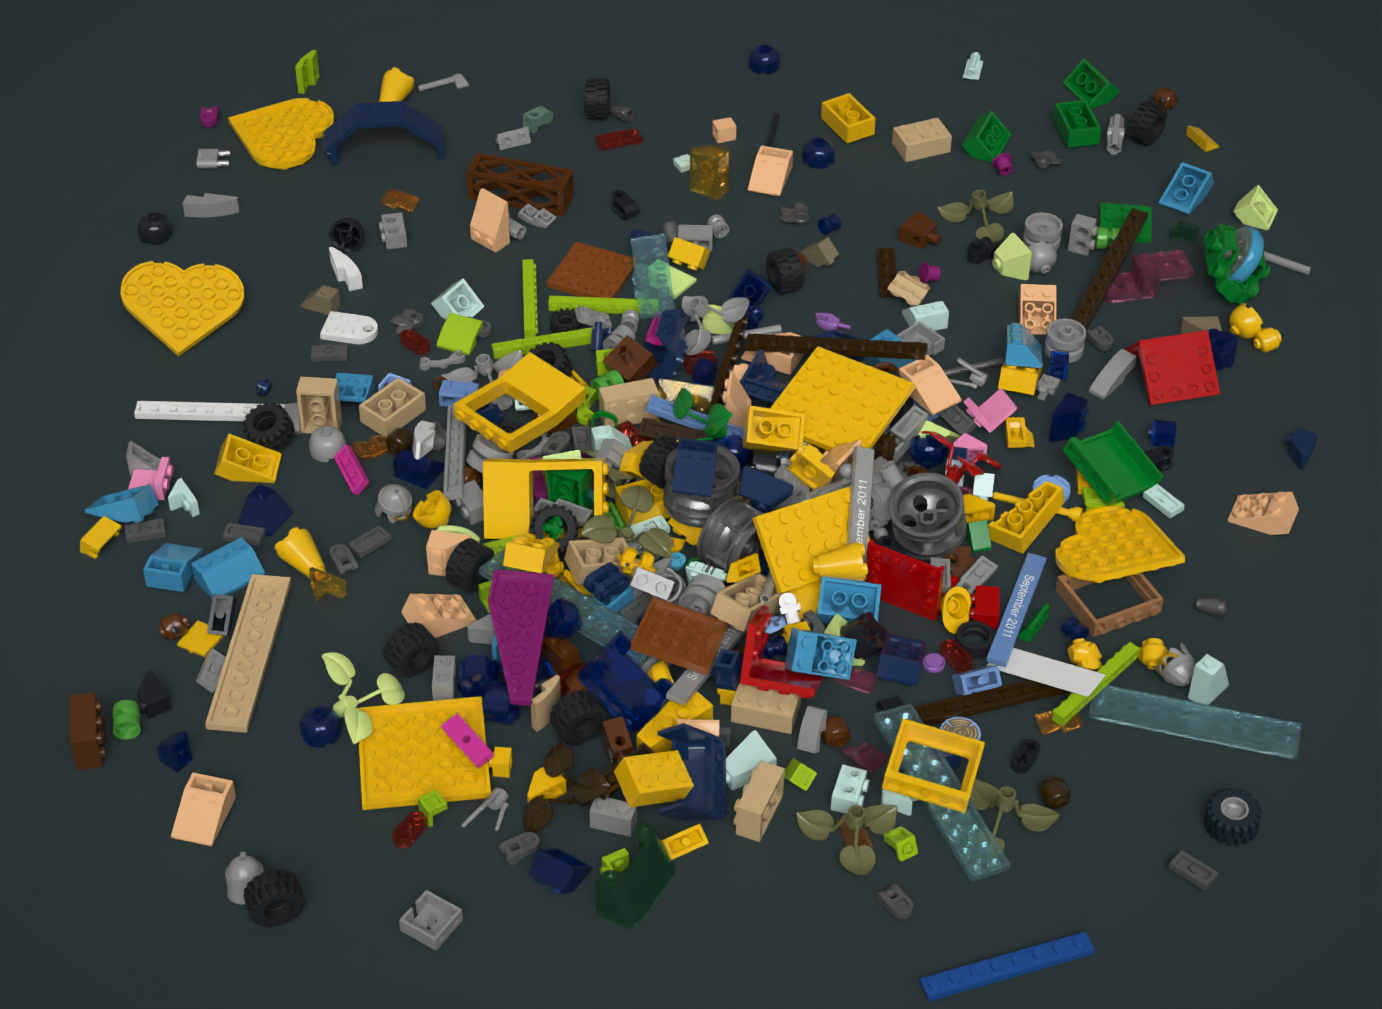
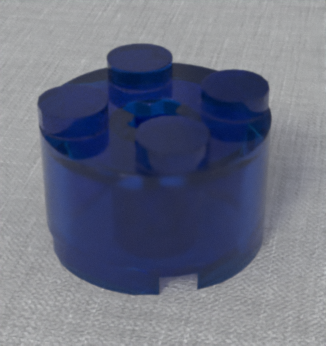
M1210 329L1208 334L1215 369L1219 371L1223 370L1224 367L1231 368L1235 362L1238 348L1237 336L1233 333L1219 331L1218 329Z
M470 655L465 657V661L458 663L457 689L462 693L463 698L482 696L486 699H492L495 697L499 684V664L496 660L492 662L485 655Z
M492 680L489 686H493L491 692L487 691L485 695L483 712L488 717L484 719L489 722L512 725L514 720H519L521 708H518L519 705L510 704L506 682Z

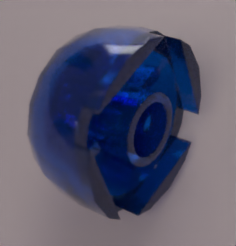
M764 44L754 48L750 53L749 69L757 74L766 72L767 75L779 70L780 56L775 48Z
M817 137L809 140L804 145L802 151V161L804 164L806 162L811 168L823 169L827 168L828 164L831 163L832 165L834 163L835 150L832 143L828 140Z
M926 434V438H920V435H917L911 439V457L915 463L925 469H931L940 465L947 455L948 447L931 435Z
M740 435L727 436L719 440L720 446L728 449L736 456L740 469L749 463L752 451L743 447V439L740 438Z
M557 598L549 609L548 616H550V620L546 624L545 634L560 640L573 636L582 626L578 607L569 600Z
M316 706L309 709L302 716L300 722V732L303 741L307 745L316 748H323L325 744L331 743L332 745L336 743L342 734L339 715L327 706Z

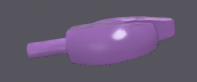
M815 314V318H817L816 323L821 329L827 331L838 330L839 327L851 329L850 325L841 323V320L833 314Z

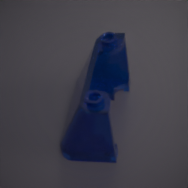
M620 630L580 670L578 677L581 683L594 693L598 700L616 718L623 716L626 728L629 731L636 732L653 719L669 701L666 699V694L674 684L665 678L654 682L626 654L631 648V642Z

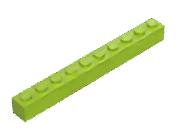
M533 259L523 260L525 338L536 337V334H538V321L535 320L537 319V313H535L537 312V306H535L537 305L536 271H534L536 270V264H534Z
M549 296L548 301L549 311L557 310L560 312L562 308L563 311L566 308H569V311H571V309H576L579 305L609 314H623L626 310H634L639 315H655L656 312L659 313V300Z
M595 327L491 344L494 359H500L518 350H521L522 355L528 354L531 348L534 349L536 345L539 344L540 346L544 342H547V344L554 342V344H559L563 348L591 344L592 328Z
M1131 642L1124 645L1119 652L1115 653L1112 659H1108L1106 664L1099 668L1097 672L1106 676L1089 697L1071 693L1067 700L1062 701L1060 706L1053 710L1052 720L1063 727L1139 657L1140 648Z

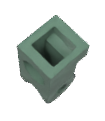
M543 106L536 107L523 114V128L528 127L529 132L534 134L537 132L538 127L543 124H549L554 114Z

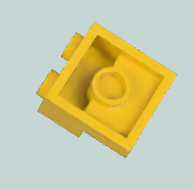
M802 444L789 459L791 464L787 469L813 490L823 487L835 474L828 465L820 461L824 455L810 444L807 446Z

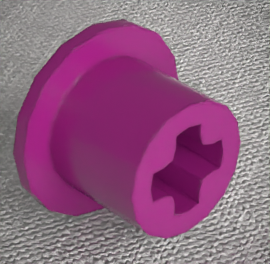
M1009 153L1000 154L992 160L993 167L997 168L1002 176L1012 173L1014 169L1011 163L1013 158Z
M923 262L920 265V282L927 284L928 281L937 282L940 279L941 271L939 266H930L928 262Z

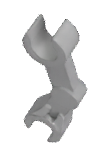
M457 350L447 359L430 360L427 357L420 358V369L428 370L430 367L444 369L451 364L465 362L466 356L465 354L462 355V350Z
M547 432L542 434V441L536 448L518 451L516 453L517 459H529L536 455H541L543 445L550 438H547Z

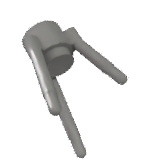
M958 358L957 362L972 372L969 379L972 383L949 379V381L953 384L968 386L977 389L978 386L982 388L988 378V374L977 370L966 361Z
M494 788L489 797L461 826L464 828L488 806L492 810L501 809L495 826V830L498 831L505 810L509 806L506 803L508 799L506 791L501 788Z

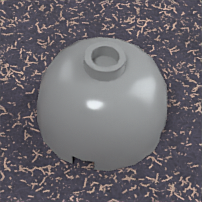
M1045 241L1028 247L1032 252L1031 272L1045 274L1054 266L1057 260V252L1052 242L1049 241L1050 244H1046Z
M323 426L317 428L309 438V451L312 458L321 462H329V459H333L346 444L345 436L336 427Z

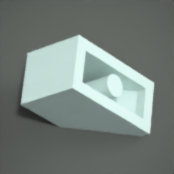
M610 425L591 428L593 450L599 451L605 438L616 439L628 449L632 448L629 437Z
M985 473L984 475L974 476V496L987 501L988 497H992L994 474Z

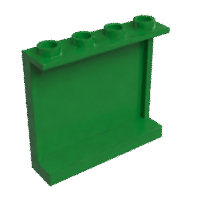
M1116 421L1112 429L1079 441L1076 436L1072 437L1063 449V452L1108 507L1144 493V491L1159 484L1164 477L1119 421Z

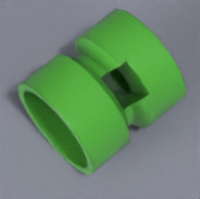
M1098 227L1095 249L1105 250L1107 247L1110 249L1121 228H1111V230H1108L1107 227Z
M611 370L603 376L593 379L590 382V387L597 390V400H599L600 387L622 384L624 380L618 371Z
M132 700L117 702L112 708L113 733L119 739H133L141 732L140 707Z

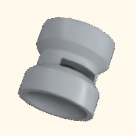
M718 214L709 218L707 224L713 225V235L716 238L725 237L729 232V226L725 223L724 218Z
M626 310L622 314L620 325H625L636 333L640 320L639 314L634 310Z

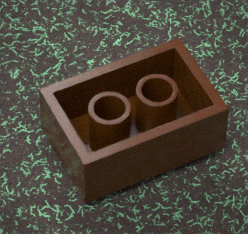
M95 692L69 695L70 744L77 770L103 767L106 749L105 745L102 744L106 742L105 730H102L103 726H105L104 714H100L102 712L101 700H97Z

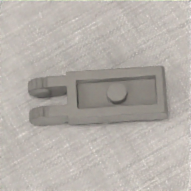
M981 556L960 578V582L956 586L967 588L971 597V593H975L976 585L983 586L997 571L998 565Z

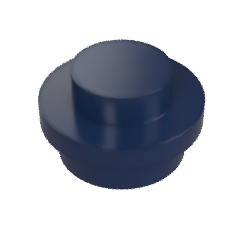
M265 378L263 381L260 380L256 386L257 395L266 396L269 393L272 383Z

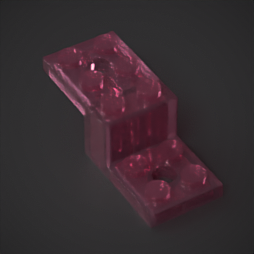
M1183 250L1136 255L1132 258L1130 272L1117 274L1104 299L1106 303L1155 298L1158 294L1160 281L1193 277L1194 270Z

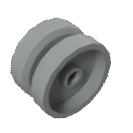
M1040 212L1028 216L1025 220L1023 243L1029 247L1042 241L1050 244V241L1054 244L1057 251L1060 247L1062 221L1050 213Z
M1063 318L1052 321L1047 326L1044 348L1046 355L1052 360L1061 363H1071L1079 360L1084 351L1085 327L1072 319Z
M478 434L473 442L475 449L469 451L466 461L474 469L483 473L484 460L512 459L514 452L509 453L499 448L493 441L487 440L482 434Z
M706 574L696 575L680 596L679 606L717 618L711 614V610L717 593L725 589L726 586L713 576Z

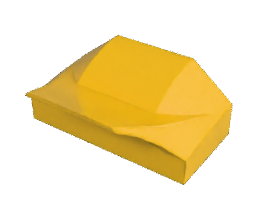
M1008 417L1005 420L1006 447H1034L1033 433L1025 426V418Z

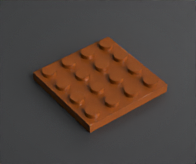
M575 242L548 279L547 287L580 297L616 298L639 265V259Z
M652 597L629 649L697 673L708 675L729 623Z

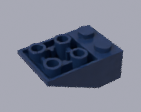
M679 438L672 492L711 497L718 442Z

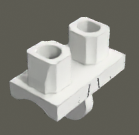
M782 594L779 598V605L781 607L779 609L780 617H785L787 625L800 622L798 613L801 610L800 603L796 604V598L793 594Z

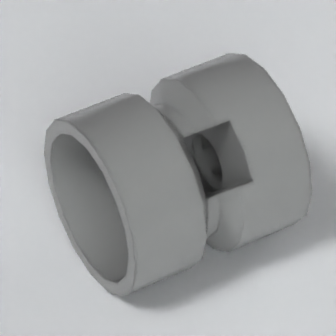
M619 325L603 341V348L614 349L626 335L636 341L635 334L629 327Z

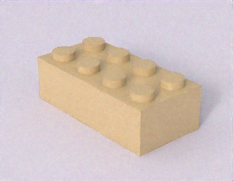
M757 573L719 591L716 595L711 614L716 616L718 620L729 623L736 630L745 632L748 630V623L761 606H768L769 613H772V616L777 614L781 608L779 605L780 596L784 593H789V591L778 594L774 586L770 601L766 604L762 603L760 596L767 577Z

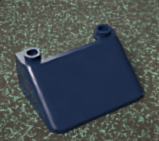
M762 349L758 350L740 380V384L749 397L774 404L789 383L775 379L776 370L774 366L768 364Z

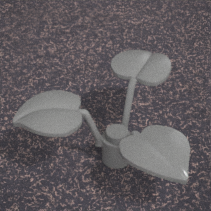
M683 296L682 308L688 316H691L689 322L697 320L699 330H692L685 336L686 345L688 346L686 354L695 355L702 352L711 341V333L708 330L703 331V326L699 317H704L707 314V309L723 315L725 322L734 323L739 321L746 313L749 300L747 298L730 299L722 305V311H718L710 307L708 300L703 296Z
M518 350L496 361L495 364H493L489 355L481 354L476 357L477 365L474 366L475 372L471 368L463 367L442 376L449 381L469 383L477 379L479 371L483 376H488L491 383L493 381L491 377L492 370L494 369L499 373V371L510 369L523 358L522 351ZM504 394L491 403L497 404L500 410L503 411L512 406L514 398Z

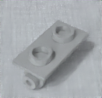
M528 127L499 133L495 138L500 150L531 143Z

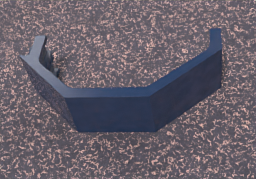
M403 101L356 103L323 132L324 152H327L328 159H331L332 165H338V145L357 129L401 126L435 145L438 159H444L442 125Z

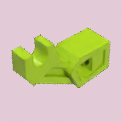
M584 386L586 400L576 408V420L579 424L588 426L589 419L594 414L590 408L597 400V390Z

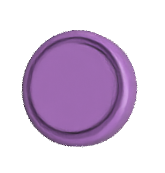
M928 653L922 659V667L928 672L938 673L944 669L945 659L940 654Z

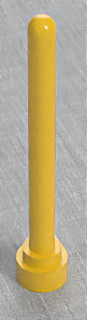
M998 492L992 494L993 499L1012 504L1025 500L1024 498ZM1076 506L1070 509L1061 507L1056 514L1068 516V519L1076 522L1080 519L1083 508Z

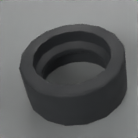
M968 621L961 624L956 631L955 646L958 652L972 659H980L988 655L994 641V632L990 626L979 621ZM968 635H977L984 638L986 642L974 645L966 642L963 638Z

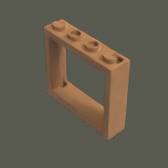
M1142 573L1125 576V578L1145 602L1097 620L1073 591L1095 582L1068 577L1066 574L1057 577L1055 590L1093 637L1106 634L1111 630L1122 628L1133 622H1139L1144 618L1155 616L1161 612L1163 598Z

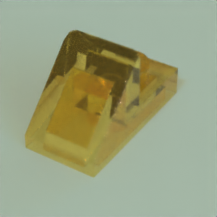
M314 567L309 569L310 584L316 601L324 593L341 599L347 594L346 580Z

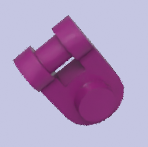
M201 107V125L207 128L215 126L218 121L219 107Z

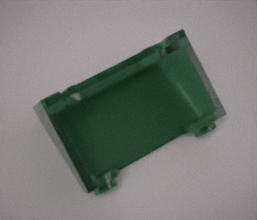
M640 821L634 830V838L639 842V852L623 873L615 870L604 871L595 882L596 915L626 929H635L643 922L675 876V866L655 828L643 821Z

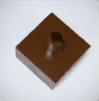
M628 335L603 360L607 370L618 371L624 383L643 380L657 365L653 354Z

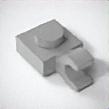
M1043 374L1037 384L1036 390L1040 392L1037 399L1045 401L1048 394L1054 395L1060 385V379Z

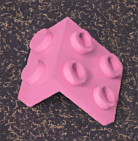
M999 389L980 407L970 398L964 401L968 407L966 411L974 418V422L980 428L984 426L989 433L1017 409V406L1003 389Z
M161 457L158 470H134L128 489L151 484L157 500H165L170 486V479L174 472V467L170 465L169 457Z

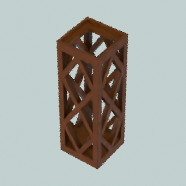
M477 153L466 171L467 194L470 200L477 201L479 196L477 194L482 188L485 190L504 188L510 193L498 197L507 201L508 207L522 209L527 204H530L539 211L544 208L553 215L564 217L574 198L573 170ZM505 165L512 171L496 174L490 169ZM516 166L527 167L528 169L520 170ZM546 172L554 179L537 181L531 176ZM545 195L551 200L537 205L529 198ZM518 199H520V200H522L524 203L514 202V201H512V200H518Z

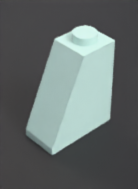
M1206 654L1195 665L1188 698L1206 708L1229 685L1225 665Z
M756 730L752 731L726 758V784L732 791L745 786L746 783L749 784L752 770L758 767L760 761L773 765L777 763V758Z

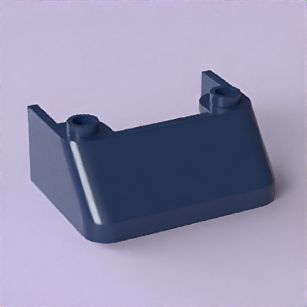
M744 466L738 495L752 500L749 502L752 507L766 514L791 497L794 486L786 481Z
M685 723L658 731L659 736L672 740V751H679L694 784V787L685 799L675 800L673 805L659 808L658 813L680 821L718 820L724 818L727 813L726 749L723 740L718 736Z

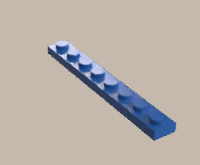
M1085 931L920 978L919 984L929 1002L1094 954L1095 948Z

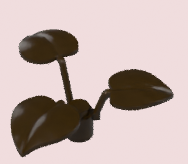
M558 743L548 753L544 762V770L552 778L558 777L561 774L572 785L567 791L569 799L548 798L544 800L541 796L533 798L527 804L523 813L525 831H539L551 821L553 808L549 803H568L573 805L575 802L585 807L592 800L608 791L611 785L596 768L586 769L580 774L578 784L573 782L566 775L565 771L572 768L574 754L568 745Z

